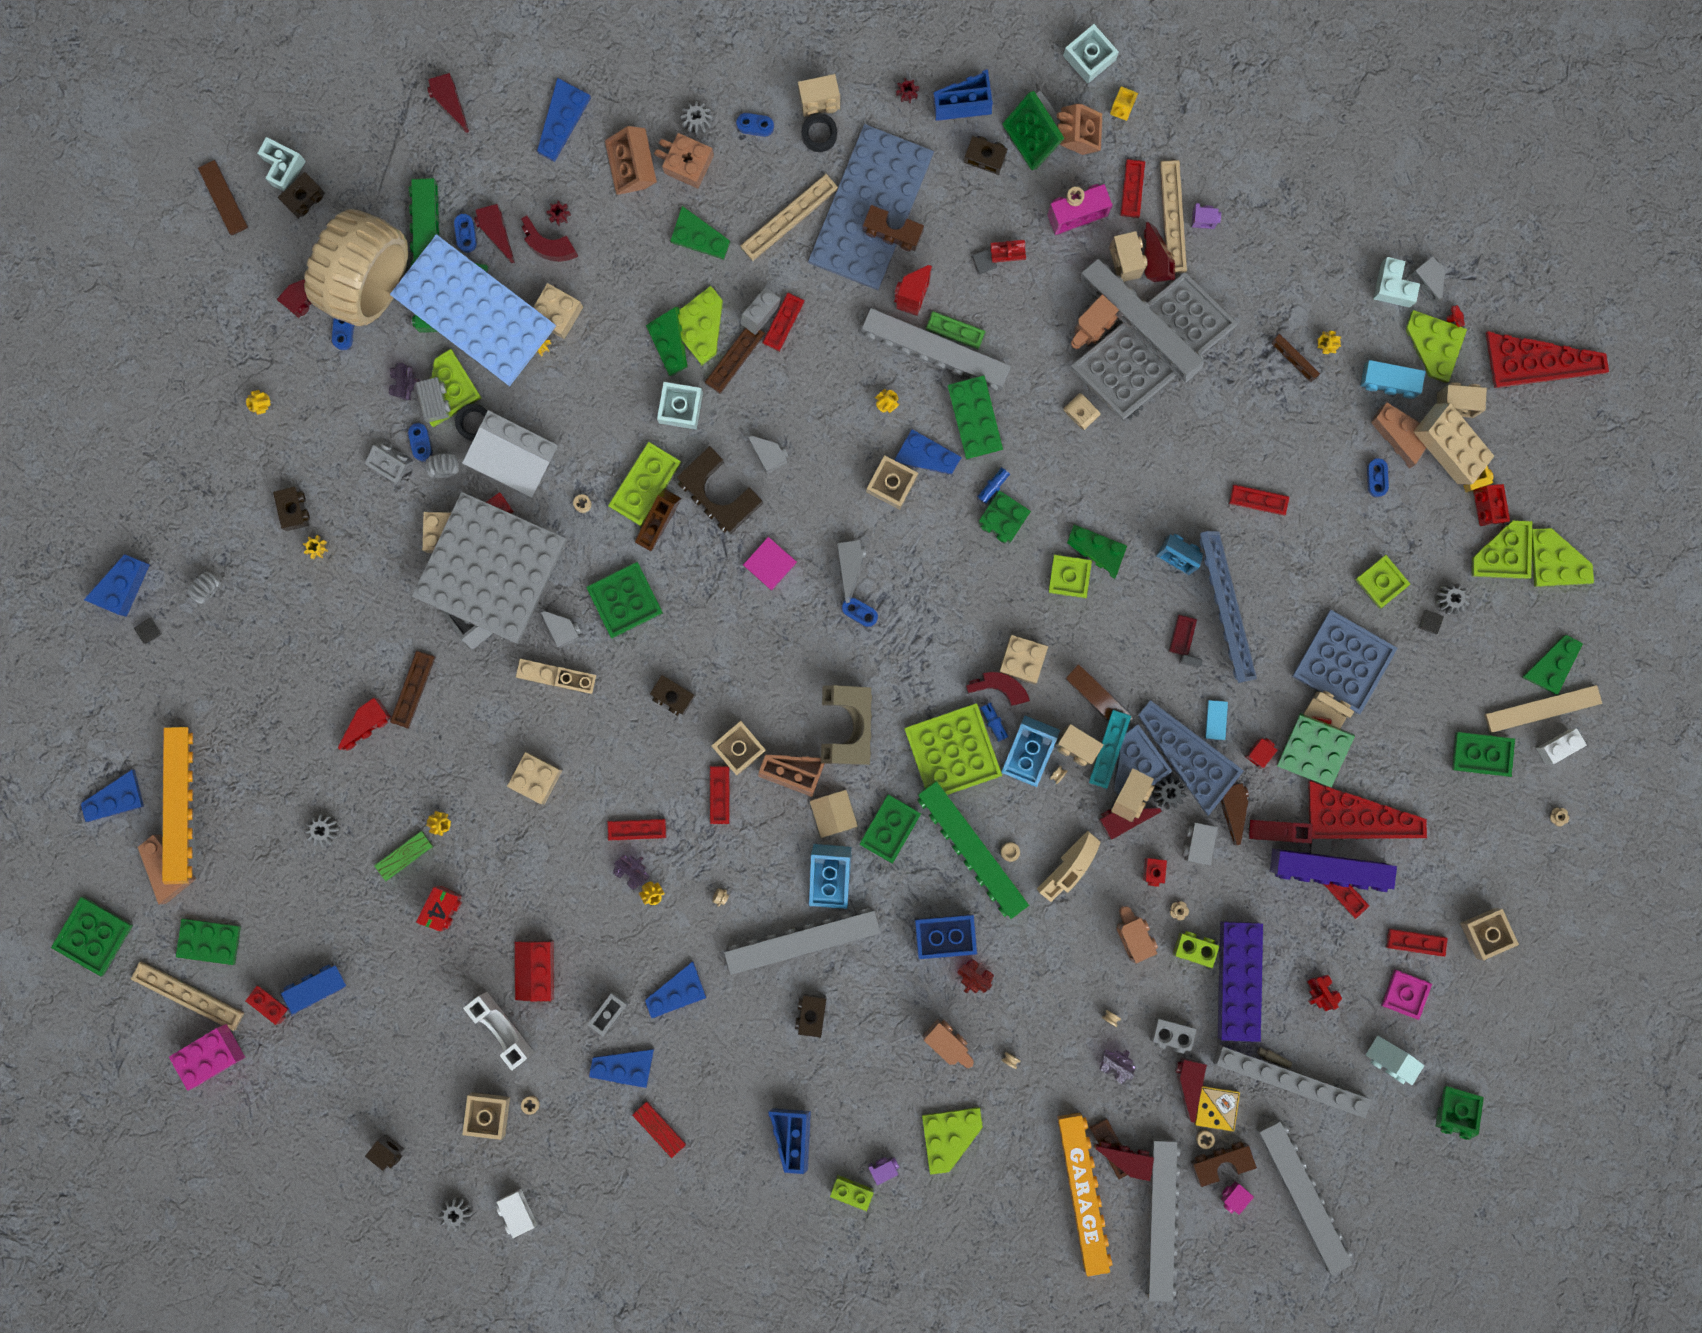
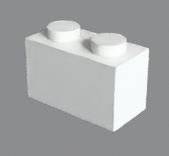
M1576 728L1568 729L1536 749L1545 765H1552L1587 746Z
M522 1189L514 1191L497 1201V1212L500 1216H503L506 1222L504 1224L508 1234L512 1235V1238L536 1227L537 1222Z

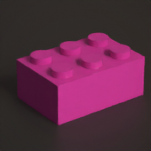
M1095 184L1084 191V199L1079 206H1071L1067 199H1063V197L1054 199L1047 213L1054 234L1058 235L1108 217L1112 208V202L1105 184L1100 186ZM1073 193L1070 194V195H1073V196H1072V199H1073V200H1075L1076 198H1077L1078 200L1081 199V198H1078V197H1079V194H1078V193H1076L1075 195H1074Z
M227 1024L212 1030L169 1056L187 1091L198 1087L246 1058Z

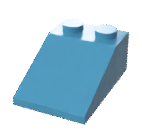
M1177 534L1168 535L1156 556L1188 575L1199 569L1204 554L1200 552V548L1194 544L1188 545L1183 542L1184 539Z
M1024 715L1001 773L1037 787L1060 730Z
M813 844L809 906L848 908L852 847Z

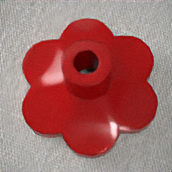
M1458 305L1452 306V315L1446 317L1447 322H1455L1457 327L1464 326L1463 312L1460 311Z

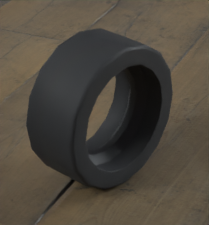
M816 113L804 121L801 132L803 142L808 149L814 152H824L834 146L837 140V127L830 116ZM824 123L830 128V137L826 142L815 143L809 138V128L813 124Z
M478 404L463 406L455 417L457 431L465 439L472 442L477 433L467 432L463 426V420L470 412H478L485 417L487 410Z

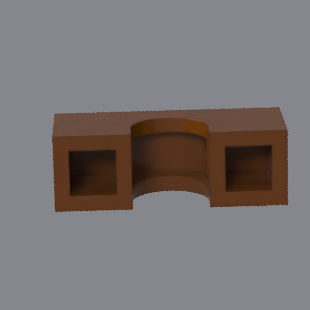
M871 205L863 224L865 234L872 238H882L883 242L893 245V243L900 245V248L905 251H916L924 231V225L906 219L902 228L897 230L891 229L886 223L889 212Z
M1239 1141L1231 1144L1232 1147L1225 1150L1224 1148H1218L1213 1150V1154L1195 1156V1160L1190 1162L1198 1184L1204 1187L1220 1181L1217 1173L1218 1167L1225 1162L1232 1163L1234 1171L1238 1175L1256 1169L1257 1167L1249 1145Z

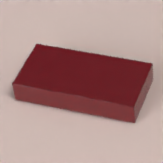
M1183 615L1177 616L1169 652L1182 656L1189 655L1197 619Z

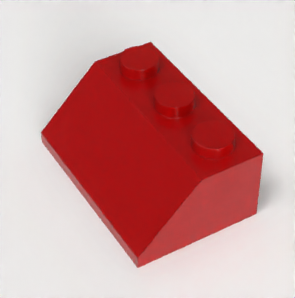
M927 265L904 276L902 282L898 281L894 300L897 303L896 309L918 316L930 282L931 265Z
M515 941V1000L530 1002L554 1000V941Z

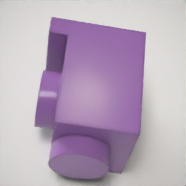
M1196 203L1193 208L1192 227L1215 229L1216 225L1221 221V212L1218 211L1219 209L1213 208V206L1205 205L1200 207V204Z
M883 1157L875 1162V1166L872 1163L868 1164V1168L877 1185L897 1176V1169L900 1168L895 1157L888 1159Z

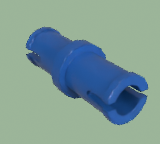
M1001 467L995 476L987 481V485L977 497L987 504L993 494L1000 490V486L1010 476V473Z
M992 703L981 707L980 709L988 721L987 725L991 727L997 741L1000 742L1008 738L1009 736L1001 723L1002 719L1001 717L998 718Z

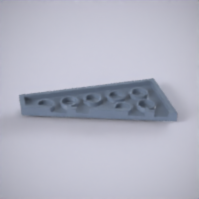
M1150 700L1138 717L1208 817L1244 770Z

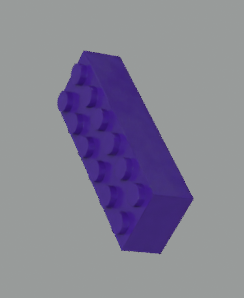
M1272 848L1270 872L1275 873V877L1290 880L1291 876H1293L1294 879L1303 882H1310V879H1313L1314 882L1329 885L1331 881L1333 882L1332 884L1341 887H1349V884H1352V887L1368 890L1370 886L1371 889L1376 891L1388 892V889H1395L1397 866L1382 862Z
M1220 921L1217 1036L1220 1040L1261 1042L1262 923Z

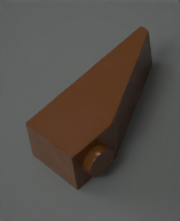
M667 489L658 494L635 543L652 551L682 498Z
M1243 783L1233 785L1220 801L1233 845H1241L1248 805L1247 797H1249L1247 787L1243 786Z

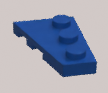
M911 430L895 458V461L903 465L951 475L961 460L959 455L914 430Z
M135 770L127 772L81 803L85 822L144 807Z
M694 961L645 1000L651 1019L707 998Z
M654 1049L593 1057L589 1077L647 1088Z

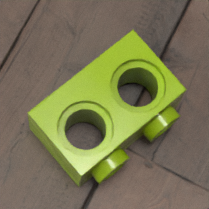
M1185 931V934L1179 933L1172 955L1213 968L1219 946L1214 944L1215 940L1207 937L1200 940L1196 938L1197 934ZM1186 940H1189L1192 944L1191 949L1188 951L1183 949V943ZM1208 946L1210 954L1203 957L1201 950L1203 947Z
M837 1174L830 1197L867 1212L874 1194V1188Z

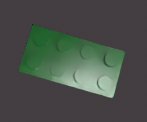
M985 375L948 385L966 459L1003 450Z

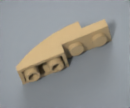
M519 659L515 678L592 694L596 675Z
M1087 831L1061 857L1064 862L1037 888L1038 892L1050 902L1063 890L1068 893L1090 866L1101 842Z

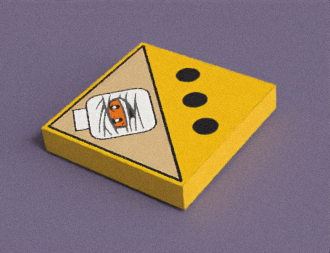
M1202 1086L1195 1125L1235 1131L1240 1092Z

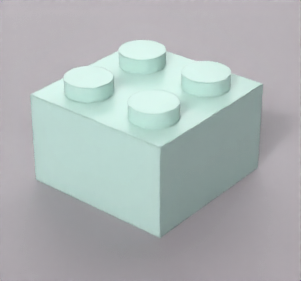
M1093 24L1065 48L1063 57L1088 84L1116 61L1119 51Z
M664 382L657 417L659 424L697 430L703 396L702 388Z

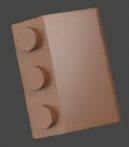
M627 126L605 140L616 195L644 190L657 182L645 128Z

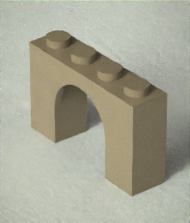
M823 686L822 705L845 708L852 717L853 731L850 738L843 744H821V763L870 765L872 694L870 687Z

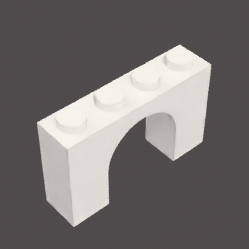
M488 992L479 995L463 1008L475 1024L482 1022L495 1035L503 1048V1053L500 1054V1057L511 1071L535 1053Z

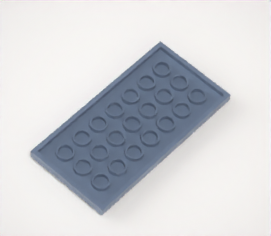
M864 124L808 263L879 290L897 244L893 243V245L883 242L882 238L867 236L863 231L864 221L870 206L873 205L889 212L886 222L888 227L894 230L902 228L913 207L934 151Z

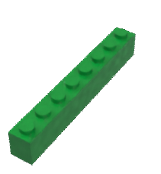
M434 178L411 179L412 186H409V196L412 197L409 212L413 223H410V233L413 234V241L410 242L411 253H413L411 266L435 235L439 236L438 183ZM417 315L412 316L413 327L419 333L438 332Z
M935 780L917 794L920 798L917 801L923 809L926 807L929 809L931 814L928 816L934 824L939 823L943 829L940 832L946 840L950 838L953 841L954 845H952V848L959 856L962 853L966 860L963 863L969 871L974 869L977 873L975 879L981 887L985 884L989 890L986 892L993 902L997 900L1000 904L998 909L1004 917L1008 915L1012 919L1030 906L938 782Z

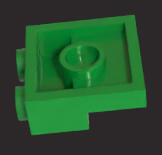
M999 491L978 523L985 532L990 533L991 531L997 535L996 538L1004 544L1006 542L1010 544L1031 511Z
M1445 1086L1443 1088L1441 1106L1437 1111L1435 1127L1441 1128L1440 1131L1445 1134L1458 1133L1460 1138L1466 1140L1479 1135L1484 1097Z

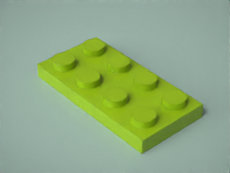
M648 442L608 506L637 525L642 526L657 495L667 487L679 468L681 461Z

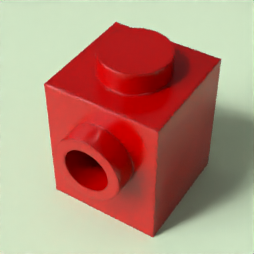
M1145 858L1143 881L1148 882V886L1159 887L1160 883L1165 884L1167 860Z

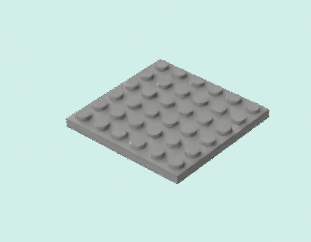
M461 492L412 597L518 644L567 539Z

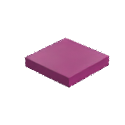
M768 537L743 566L772 591L797 562Z
M1394 969L1381 1006L1419 1020L1432 983Z

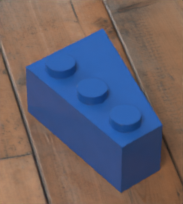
M988 69L973 78L972 76L966 78V81L959 84L954 83L934 92L933 105L936 121L992 114L993 102Z
M124 554L84 600L127 617L150 564Z
M329 964L319 969V974L315 976L309 974L302 978V983L296 986L292 983L283 988L284 992L281 993V998L291 1016L346 987L336 965L331 967Z
M772 1108L768 1113L769 1117H771L784 1173L804 1174L808 1171L811 1111Z

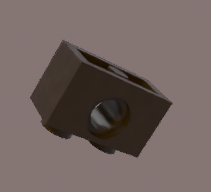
M972 136L965 154L964 163L999 175L1008 148H1005L1003 144L998 142H988L982 136ZM989 151L991 156L985 157L982 155V152Z
M304 172L277 198L299 219L309 212V208L322 200L325 192ZM306 193V197L303 200H299V197Z
M295 486L273 492L281 529L290 531L309 526L308 520H310V515L304 507L306 498L301 489ZM296 504L295 512L290 513V506Z
M661 675L650 693L653 696L652 701L660 706L663 703L670 707L668 711L676 716L679 713L684 715L696 697L663 675ZM673 691L677 694V698L674 702H669L667 694Z
M804 994L803 998H799L798 1010H801L800 1018L796 1017L795 1029H798V1035L821 1038L827 997ZM812 1010L816 1013V1018L814 1020H807L805 1013Z
M386 1134L376 1141L365 1157L384 1171L388 1167L391 1169L403 1157L401 1152L404 1148Z

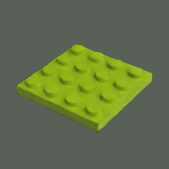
M977 703L904 728L924 787L936 780L944 792L949 795L1002 776Z

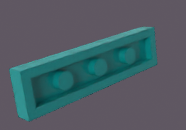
M1116 710L1112 711L1102 741L1104 745L1098 753L1089 780L1090 784L1108 788L1131 715Z

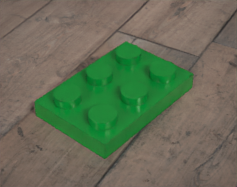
M1455 732L1452 771L1512 777L1515 739Z
M887 795L859 845L893 864L921 813L894 797Z
M183 918L181 919L176 958L235 965L241 926Z

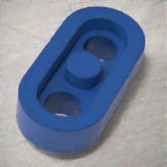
M743 113L737 118V128L743 134L767 137L774 131L773 120L768 116ZM744 120L749 121L747 125L743 124L742 122ZM762 123H767L768 126H767V127H762L761 124H762Z
M460 214L454 220L456 242L461 251L469 253L477 246L474 221L469 215ZM468 223V226L463 228L462 224ZM466 241H470L469 246L464 245Z
M333 319L332 343L337 349L347 350L352 346L354 325L347 322L341 324L340 320ZM340 337H344L343 342H339Z
M415 423L408 430L412 454L417 460L425 462L433 454L429 432L423 424ZM420 430V435L416 436L415 431ZM420 448L425 449L423 454H419Z
M1379 458L1372 460L1367 466L1368 492L1373 497H1381L1389 489L1388 465L1383 459ZM1374 466L1379 468V472L1374 471ZM1378 485L1380 487V491H1376L1374 486Z
M851 598L850 603L843 602L842 611L847 617L865 627H871L876 624L878 614L873 608L855 598ZM854 605L855 610L849 611L848 606ZM870 614L872 616V619L870 621H866L864 618L865 615Z

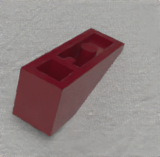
M447 73L428 79L430 86L427 87L430 98L434 97L437 104L465 133L469 132L451 74Z
M498 204L476 209L477 216L474 217L477 228H481L483 233L511 264L515 263Z
M1161 808L1143 809L1139 818L1134 817L1133 821L1130 822L1111 812V809H1108L1101 813L1102 817L1098 820L1109 840H1112L1161 813L1162 810Z
M1181 1057L1180 1062L1177 1061L1175 1073H1177L1187 1118L1190 1122L1195 1123L1207 1065L1204 1062Z

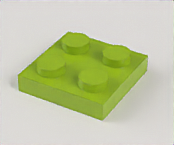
M1053 555L1048 593L1086 599L1092 560Z
M1384 555L1355 579L1379 609L1410 585L1387 555Z

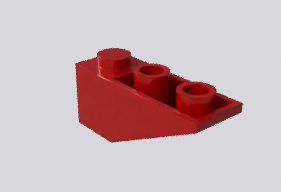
M373 698L358 708L338 746L339 750H351L357 745L355 742L361 738L364 740L373 734L372 730L377 727L380 729L388 724L387 720L391 716L379 698Z

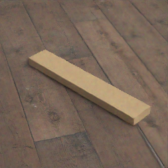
M1179 160L1160 161L1165 244L1175 260V273H1186Z
M825 174L740 245V248L754 261L838 190L837 185Z
M1595 685L1484 715L1489 733L1596 706L1602 704L1598 686Z
M142 961L139 962L131 977V980L222 1026L227 1024L232 1031L237 1029L244 1015V1012Z

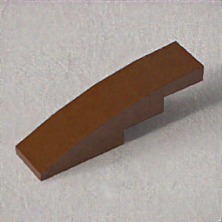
M1079 664L1065 678L1108 722L1113 710L1129 714Z

